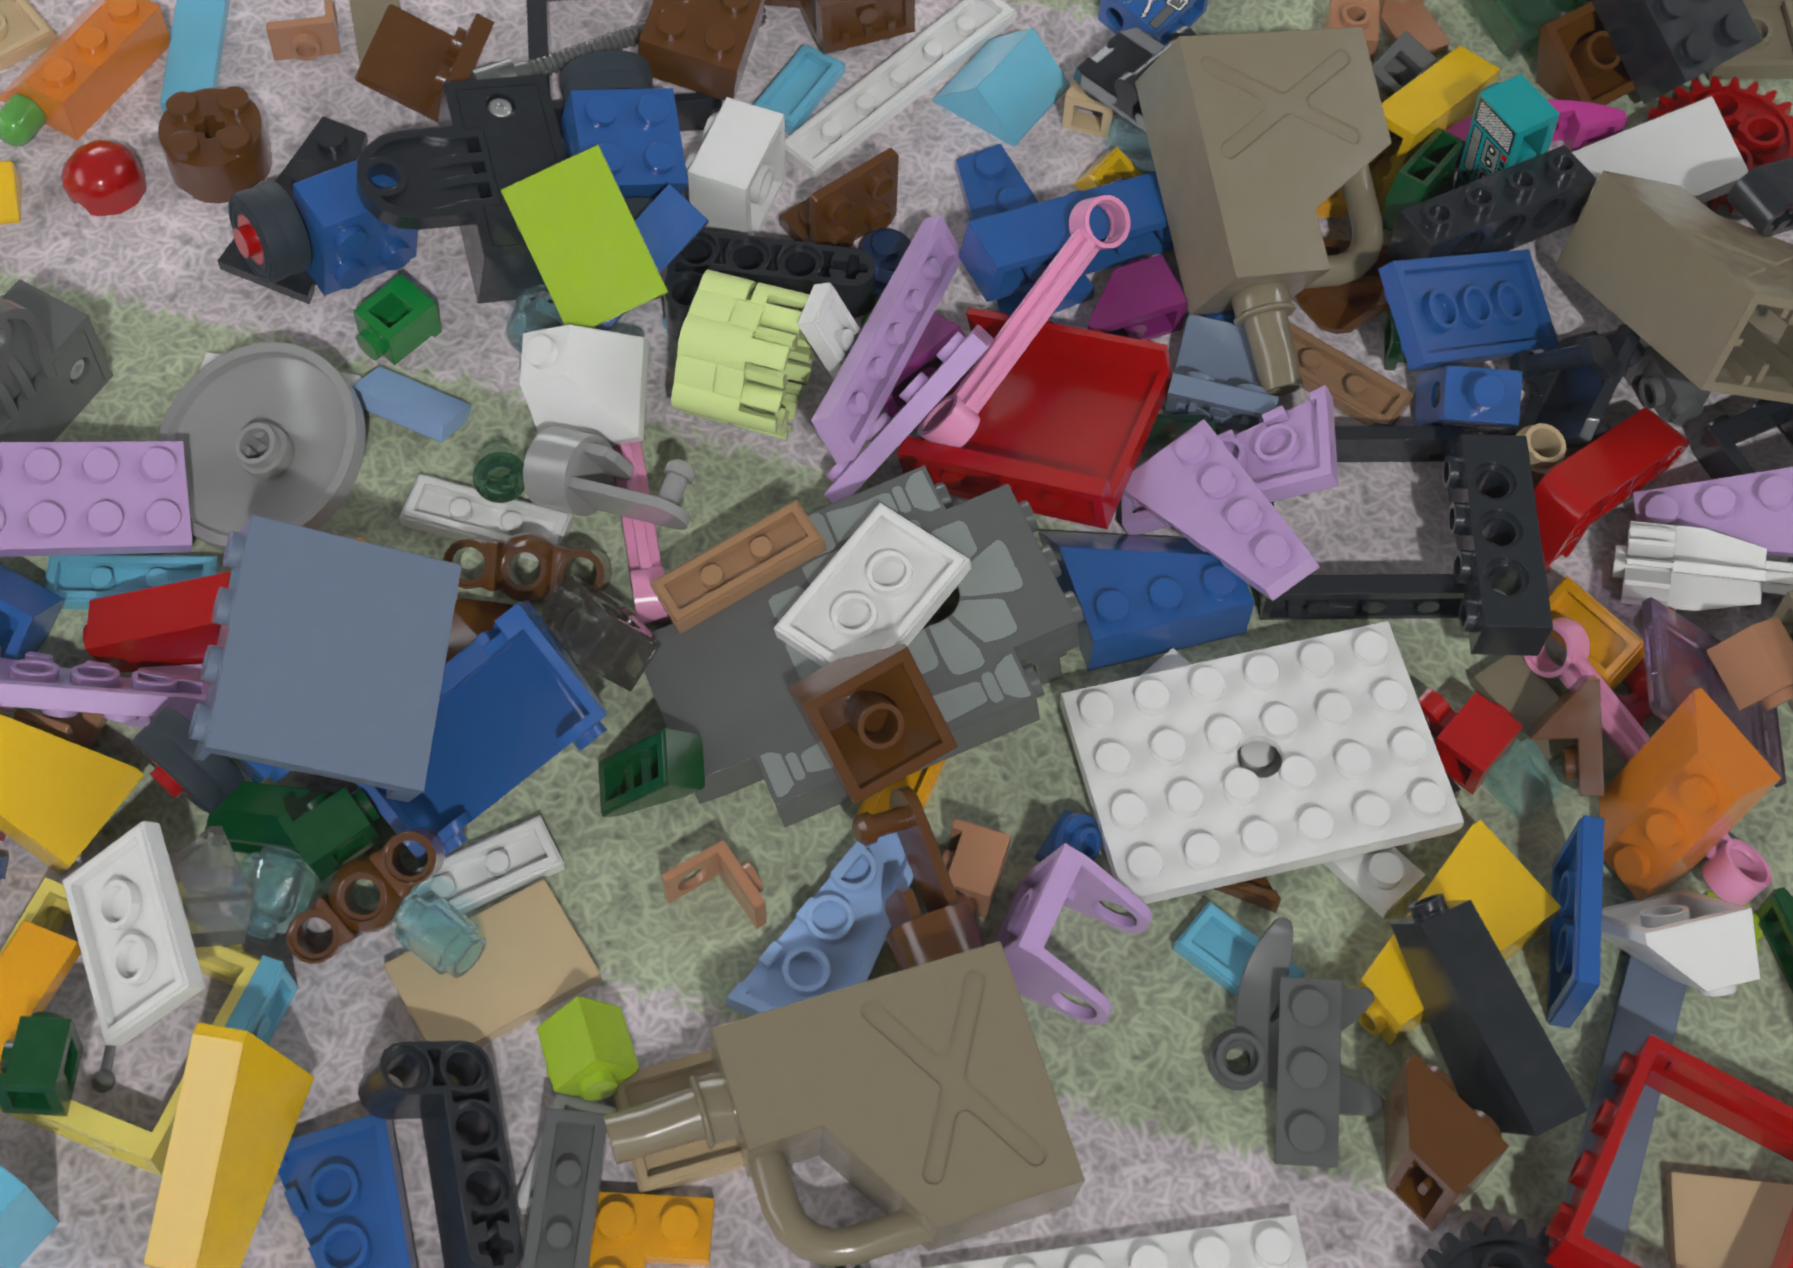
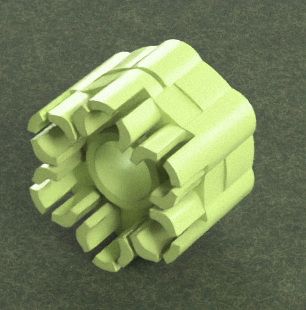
M706 270L679 336L671 396L672 408L683 411L687 415L726 425L733 423L734 427L786 440L792 427L787 424V420L794 421L799 400L803 398L806 388L801 384L808 385L813 365L809 364L813 362L814 349L811 348L812 346L797 325L809 294L761 282L756 284V281ZM788 358L794 359V360H798V361H802V362H805V363H801V362L789 360Z

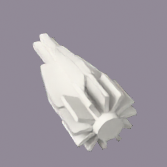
M1630 521L1627 544L1616 545L1612 577L1622 578L1620 599L1623 604L1701 611L1761 604L1762 593L1785 596L1788 591L1793 590V563L1766 560L1767 548L1706 528Z

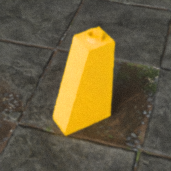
M1459 45L1382 103L1391 144L1368 163L1381 215L1384 213L1385 199L1398 171L1438 127L1447 130L1474 114L1479 93L1496 82L1501 71L1499 67Z
M0 714V831L51 869L62 874L74 863L145 774L134 766Z
M1481 819L1470 827L1418 899L1441 893L1446 901L1471 899L1505 961L1545 932L1561 909L1556 900ZM1393 934L1357 986V988H1369L1374 993V1001L1358 1018L1359 1023L1370 1034L1374 1036L1381 1034L1390 1046L1428 1019L1396 937Z
M197 1022L195 1026L143 1263L150 1268H241L315 1078L249 1031Z

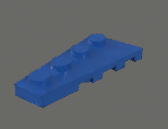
M1001 143L956 159L955 170L971 221L983 215H995L1018 209L1028 203H1039ZM1086 275L1078 278L1052 314L1093 299L1095 288ZM1029 291L994 300L997 311L1012 315Z
M371 1114L291 1138L278 1174L286 1190L284 1195L291 1211L298 1218L310 1245L308 1250L316 1268H417L392 1119L377 1118Z

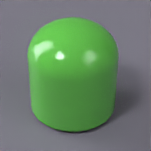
M21 94L12 95L0 109V139L11 146L19 147L28 144L46 123L44 112L30 98Z

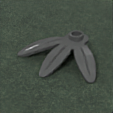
M1280 917L1275 919L1257 942L1245 966L1239 985L1234 1014L1235 1029L1224 1031L1218 1035L1209 1047L1207 1054L1209 1071L1212 1077L1227 1089L1235 1091L1247 1090L1262 1081L1270 1089L1277 1092L1279 1018L1274 1022H1271L1270 1018L1280 1000V978L1287 977L1290 968L1293 947V925L1287 918ZM1360 987L1342 990L1341 1032L1352 1025L1372 1005L1374 993L1371 989ZM1237 1049L1246 1055L1248 1065L1244 1071H1234L1228 1066L1226 1057L1230 1050ZM1340 1073L1339 1115L1366 1116L1377 1115L1382 1112L1384 1100L1378 1093L1361 1082Z

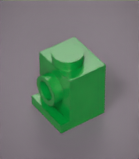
M401 274L353 310L358 329L356 340L365 354L373 360H378L384 356L392 364L396 365L431 336L435 338L442 332L436 302Z

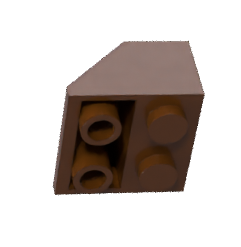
M1413 1054L1405 1062L1384 1100L1386 1186L1433 1231L1484 1182L1509 1145L1502 1139V1134L1497 1124L1487 1114L1480 1110H1472L1454 1092L1455 1089L1451 1080L1441 1069L1432 1064L1426 1065L1416 1054Z

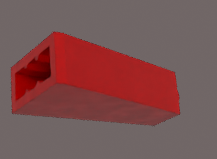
M231 571L90 600L88 620L83 628L84 650L98 662L111 664L110 666L118 669L120 673L134 672L141 667L202 664L208 645L217 646L221 624L212 623V612L219 588L228 589Z

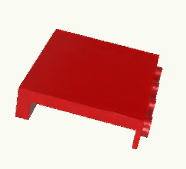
M968 308L966 312L970 332L979 324L993 338H995L1011 316L1000 311H985L975 308ZM1047 320L977 414L980 417V423L972 437L961 448L926 441L922 437L920 439L906 437L897 451L903 474L925 465L933 484L943 481L951 496L965 499H973L1009 484L1017 502L1027 500L1034 514L1108 529L1170 387L1172 370L1168 345L1156 343L1149 339H1133L1107 334L1096 329L1086 330L1059 325ZM957 387L954 390H952L949 394H947L945 397L953 394Z

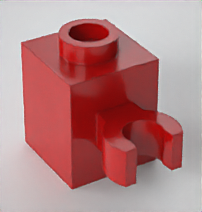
M1428 688L1418 701L1431 735L1437 737L1434 743L1443 767L1454 782L1473 795L1510 752L1523 725L1516 721L1504 706L1488 701L1477 692L1457 713L1451 709L1445 698Z

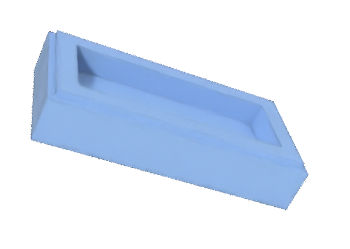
M378 366L352 386L363 410L440 443L456 432L470 418L471 404L381 366Z

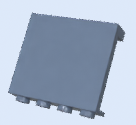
M251 514L239 532H230L225 547L223 566L232 567L228 589L219 588L212 612V623L221 624L217 646L208 645L201 668L200 680L210 682L206 703L196 704L189 728V739L198 741L195 759L204 761L212 753L387 789L385 798L409 803L424 792L462 565Z

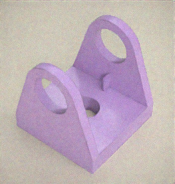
M1065 843L1022 875L990 944L1001 941L1019 995L1087 1024L1102 1025L1108 1021L1112 1012L1111 1002L1095 987L1047 951L1044 946L1063 906L1132 934L1143 933L1148 929L1152 920V912L1142 900L1088 856ZM1099 901L1115 903L1128 910L1134 917L1119 915L1107 909ZM1059 992L1076 996L1093 1008L1075 1004L1063 997Z

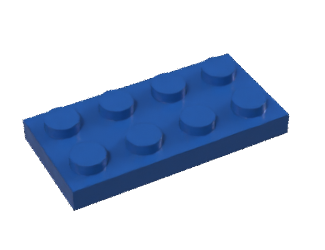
M1529 249L1399 260L1378 269L1384 286L1385 298L1392 312L1400 338V347L1405 355L1409 371L1511 358L1515 353L1527 350L1537 354L1556 349L1559 345Z

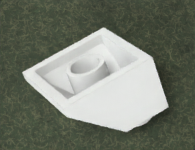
M564 325L523 333L519 383L538 434L547 427L559 426L602 436L611 446L644 441L649 341L641 336L574 325Z
M1681 889L1647 897L1640 901L1634 900L1602 908V938L1671 980L1699 989L1700 995L1709 997L1730 995L1737 991L1736 985L1760 979L1752 908Z

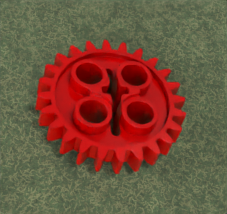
M1712 76L1710 87H1704L1697 79H1693L1689 92L1681 87H1677L1673 90L1671 98L1659 97L1657 108L1649 109L1646 122L1712 96L1748 171L1762 165L1793 157V115L1789 116L1792 103L1788 101L1776 105L1774 101L1777 91L1772 90L1762 96L1757 93L1759 82L1756 81L1750 84L1747 89L1740 88L1738 77H1733L1729 86H1722L1718 77ZM1728 193L1706 201L1708 208L1714 213L1719 204H1726L1731 215H1735L1737 211L1727 201Z

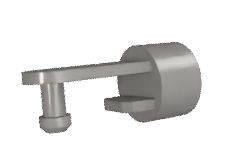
M550 426L543 429L534 438L527 451L523 467V483L527 496L538 506L579 516H589L596 511H603L673 529L685 530L691 516L678 504L687 484H692L696 473L691 464L680 459H674L667 462L664 469L666 478L658 496L612 486L614 477L631 480L635 470L624 457L612 449L610 443L604 437L559 426Z

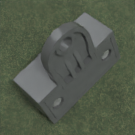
M19 279L5 295L0 296V442H54L113 377V374L89 316Z

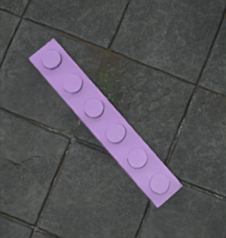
M942 215L923 220L811 420L818 436L824 441L836 463L856 459L961 263L959 258L960 248Z

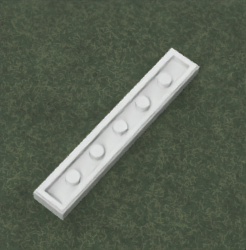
M963 0L785 138V158L815 180L982 48L989 39L996 37L1016 21L1017 11L1002 0Z

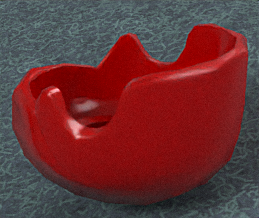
M106 140L89 142L78 147L63 165L61 179L64 190L74 204H81L90 215L109 216L122 214L137 205L147 190L146 175L139 161L126 146L118 142Z

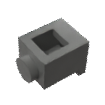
M1406 30L1372 66L1381 103L1439 61Z
M1645 347L1644 357L1637 364L1628 368L1624 377L1628 385L1639 383V393L1645 406L1650 409L1654 408L1659 417L1666 422L1673 421L1676 425H1683L1697 418L1702 413L1703 406L1711 391L1700 390L1653 347Z

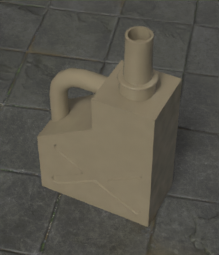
M1350 27L1179 36L1135 81L1181 281L1185 297L1188 300L1189 315L1234 311L1235 319L1233 322L1235 326L1245 328L1260 387L1267 390L1268 395H1287L1300 390L1304 386L1288 318L1296 310L1295 305L1291 302V298L1304 289L1339 286L1361 279L1377 262L1384 242L1382 217L1368 163L1391 144V139L1363 28ZM1342 187L1352 225V241L1345 252L1327 255L1316 208Z
M1603 170L1599 180L1596 179L1589 198L1582 207L1578 221L1556 263L1700 390L1793 404V244L1773 236L1763 237L1755 229L1715 214L1681 186Z
M1001 941L712 1027L711 1048L715 1072L700 1077L690 1076V1088L603 1116L616 1165L701 1140H706L709 1149H713L715 1144L736 1139L747 1178L752 1177L762 1213L776 1239L800 1259L827 1267L861 1264L920 1244L928 1251H932L1071 1206L1085 1182ZM820 1156L886 1215L840 1228H830L816 1223L806 1215L799 1202L788 1165Z

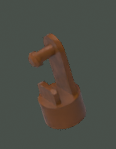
M908 786L893 790L890 795V810L873 815L869 812L857 814L852 822V832L855 839L864 846L875 844L879 837L897 832L928 912L922 915L913 889L909 887L896 890L886 900L885 911L893 929L886 935V939L898 971L985 946L986 944L970 904H960L923 806L914 790Z

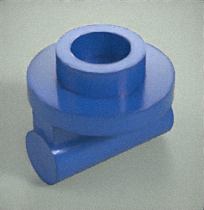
M1067 809L1063 810L1036 853L1035 859L1041 862L1066 843L1094 861L1101 849V836L1096 821L1087 814L1075 813Z

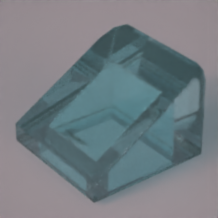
M1526 738L1489 769L1482 783V786L1522 825L1564 791L1540 749L1529 738Z

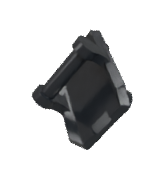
M1181 26L1170 35V42L1165 45L1139 28L1120 31L1107 41V45L1092 58L1088 57L1077 66L1073 79L1084 89V93L1090 99L1103 102L1147 133L1135 81L1179 36H1196L1197 34L1191 28Z
M1622 324L1614 331L1598 334L1595 330L1564 338L1560 341L1556 350L1537 354L1527 350L1513 354L1510 359V370L1523 372L1522 384L1531 396V400L1519 422L1515 435L1526 426L1540 423L1548 424L1555 427L1563 435L1567 449L1587 446L1607 433L1608 424L1602 417L1626 368L1637 364L1645 355L1646 349L1640 342L1641 337L1629 326Z

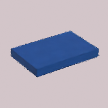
M1583 815L1578 820L1552 864L1551 896L1561 906V909L1550 925L1546 1015V1022H1549V1025L1571 1028L1600 986L1604 818Z

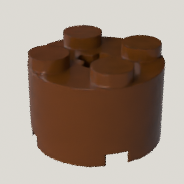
M230 86L227 88H205L190 93L181 91L171 95L166 101V111L159 122L158 136L172 179L180 189L193 195L194 199L205 203H227L229 198L236 192L253 188L262 179L264 181L269 175L272 167V153L262 118L257 106L249 99L248 93L243 88Z

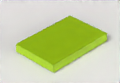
M599 145L501 189L503 197L565 325L594 329L668 294L666 286Z

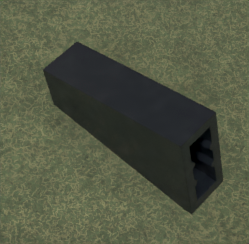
M1441 893L1425 897L1410 904L1408 908L1411 915L1392 923L1391 927L1459 1097L1472 1110H1480L1487 1114L1497 1124L1501 1133L1537 1137L1586 1112L1587 1109L1580 1093L1471 899L1446 901Z

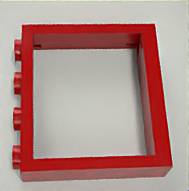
M1652 1034L1647 1037L1634 1054L1624 1050L1610 1077V1081L1618 1085L1613 1100L1605 1098L1602 1101L1589 1127V1131L1597 1135L1591 1151L1585 1148L1581 1151L1569 1174L1567 1182L1576 1187L1570 1203L1561 1201L1547 1226L1545 1234L1554 1239L1545 1262L1556 1268H1642L1584 1237L1583 1234L1645 1085L1792 1162L1793 1107ZM1793 1208L1771 1268H1793Z

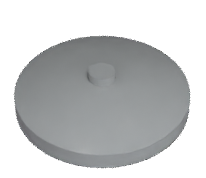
M263 342L234 349L213 360L198 371L172 402L163 420L157 441H183L192 535L210 546L225 551L230 532H239L251 514L317 530L342 505L357 479L365 451L366 426L364 413L355 390L332 364L317 353L299 345L283 342Z

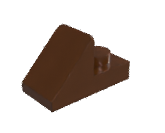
M1582 675L1527 731L1526 735L1530 740L1573 739V747H1563L1565 782H1574L1575 790L1580 796H1604L1600 679L1594 675Z

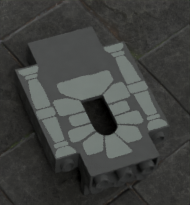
M924 465L807 514L825 541L827 550L681 634L678 633L673 624H670L632 640L667 729L696 733L702 738L705 787L694 793L699 804L765 780L783 825L788 827L851 800L812 737L787 687L822 667L777 638L774 627L879 503H882L969 558L972 567L957 586L960 599L958 607L953 614L943 621L922 629L908 645L958 745L957 748L915 772L1040 720L1037 698L1044 695L1042 685L1063 678L1060 658L1067 655V651L1080 646L1077 624L1084 622V616L1073 591L1069 590L1063 593L1056 580V577L1061 576V570L1053 550L1049 544L1040 547L1033 534L1039 531L1028 501L1017 502L1009 484H1006L954 506L943 481L933 484Z

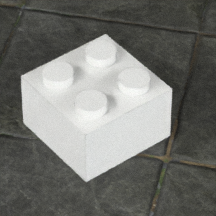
M727 97L718 115H711L708 118L703 132V143L698 153L691 152L685 163L689 188L687 201L709 220V223L702 230L750 236L758 235L786 179L784 114Z

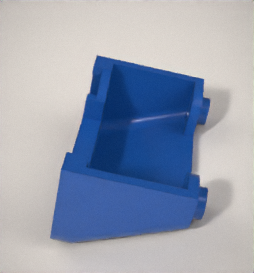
M529 601L515 604L494 621L496 624L492 626L493 630L482 632L475 638L474 642L445 664L424 792L408 803L385 798L387 789L356 783L396 834L412 828L431 830L442 841L445 857L469 839L461 830L569 744L573 743L580 752L607 730L600 720L608 715L609 712ZM407 840L404 843L419 862L428 856L426 849L419 842Z

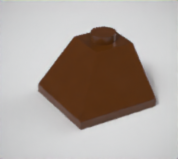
M905 644L837 659L787 687L812 737L855 805L958 747L908 646Z

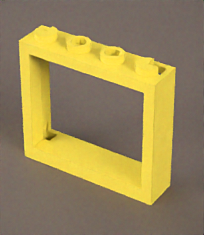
M44 878L0 950V956L24 920L55 933H59L65 921L73 923L62 883ZM188 924L201 973L233 986L212 1025L224 1027L259 965L261 958L245 952L243 946L238 943L230 942L227 947H223L208 941L205 933ZM183 1077L152 1132L71 1100L67 1116L6 1114L162 1177Z

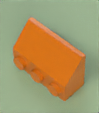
M149 0L94 1L0 94V101L6 103L14 94L24 95L35 102L44 112L46 125L78 140L169 48L170 36L160 6Z
M1701 687L1695 689L1606 786L1604 796H1599V818H1604L1603 859L1638 901L1684 878L1781 779L1777 772Z

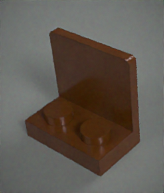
M806 0L804 7L800 8L823 55L915 32V0Z
M390 4L360 64L355 80L438 123L442 84L444 82L470 80V70L475 68L495 22L476 13L468 30L458 26L454 36Z
M892 148L881 152L815 191L808 199L780 214L779 225L794 241L851 248L855 240L868 232L886 229L892 223L894 217L897 216L899 155Z

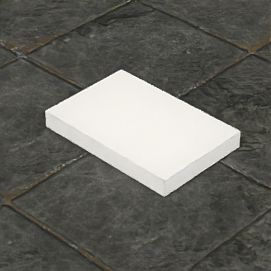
M1712 96L1572 152L1598 180L1604 170L1674 184L1684 188L1701 203L1729 193L1736 182L1749 172Z
M879 503L774 627L777 638L822 668L840 658L901 644L908 646L972 569L970 559L882 503Z
M140 822L62 880L105 1045L123 1046L206 988L160 823Z

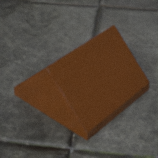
M1592 2L1540 27L1537 83L1557 100H1573L1607 105L1636 90Z

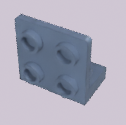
M1193 314L1189 315L1175 371L1172 375L1164 414L1198 422L1205 419L1208 424L1241 432L1264 422L1262 414L1275 409L1279 397L1268 395L1267 390L1259 385L1245 328L1237 327L1233 323Z

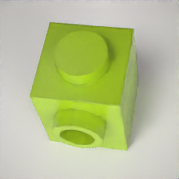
M576 996L536 1028L547 1065V1075L552 1082L554 1092L581 1097L586 1101L603 1100L613 1095L621 1083L640 1070L620 1006Z

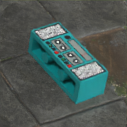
M1522 74L1502 83H1493L1479 93L1453 190L1548 152L1560 113Z

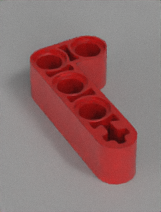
M1645 407L1551 469L1534 488L1545 572L1549 574L1552 571L1549 569L1550 565L1561 555L1567 558L1572 553L1591 524L1632 497L1633 492L1642 490L1669 469L1681 457L1690 441L1651 409Z

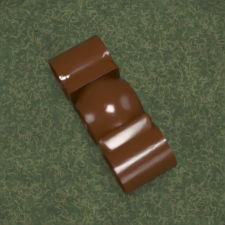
M531 532L516 534L507 540L490 541L481 537L458 540L450 545L443 558V561L461 565L462 554L466 549L470 547L477 549L485 559L484 572L475 579L465 574L461 567L458 587L463 589L482 587L488 591L501 590L512 600L519 602L529 601V603L540 602L549 596L558 597L562 595L575 599L589 598L604 591L612 577L611 563L600 550L591 547L574 549L567 545L556 546L545 536ZM525 552L537 557L541 565L540 576L532 584L524 582L516 573L517 559ZM579 557L589 559L596 568L597 577L590 588L579 587L571 578V566Z
M408 829L391 837L383 849L372 853L369 857L354 858L343 864L333 875L328 892L318 897L311 908L297 914L289 923L286 937L291 953L300 961L306 963H322L342 952L349 942L360 937L362 934L378 932L390 926L400 915L405 898L414 893L421 882L435 876L442 868L445 850L440 838L428 829ZM407 840L419 842L427 851L428 862L422 872L415 873L409 871L400 860L401 847ZM359 879H367L377 885L381 899L379 906L375 910L362 909L354 900L353 889ZM312 918L323 919L330 925L333 931V940L328 948L316 947L309 941L306 929L308 922Z

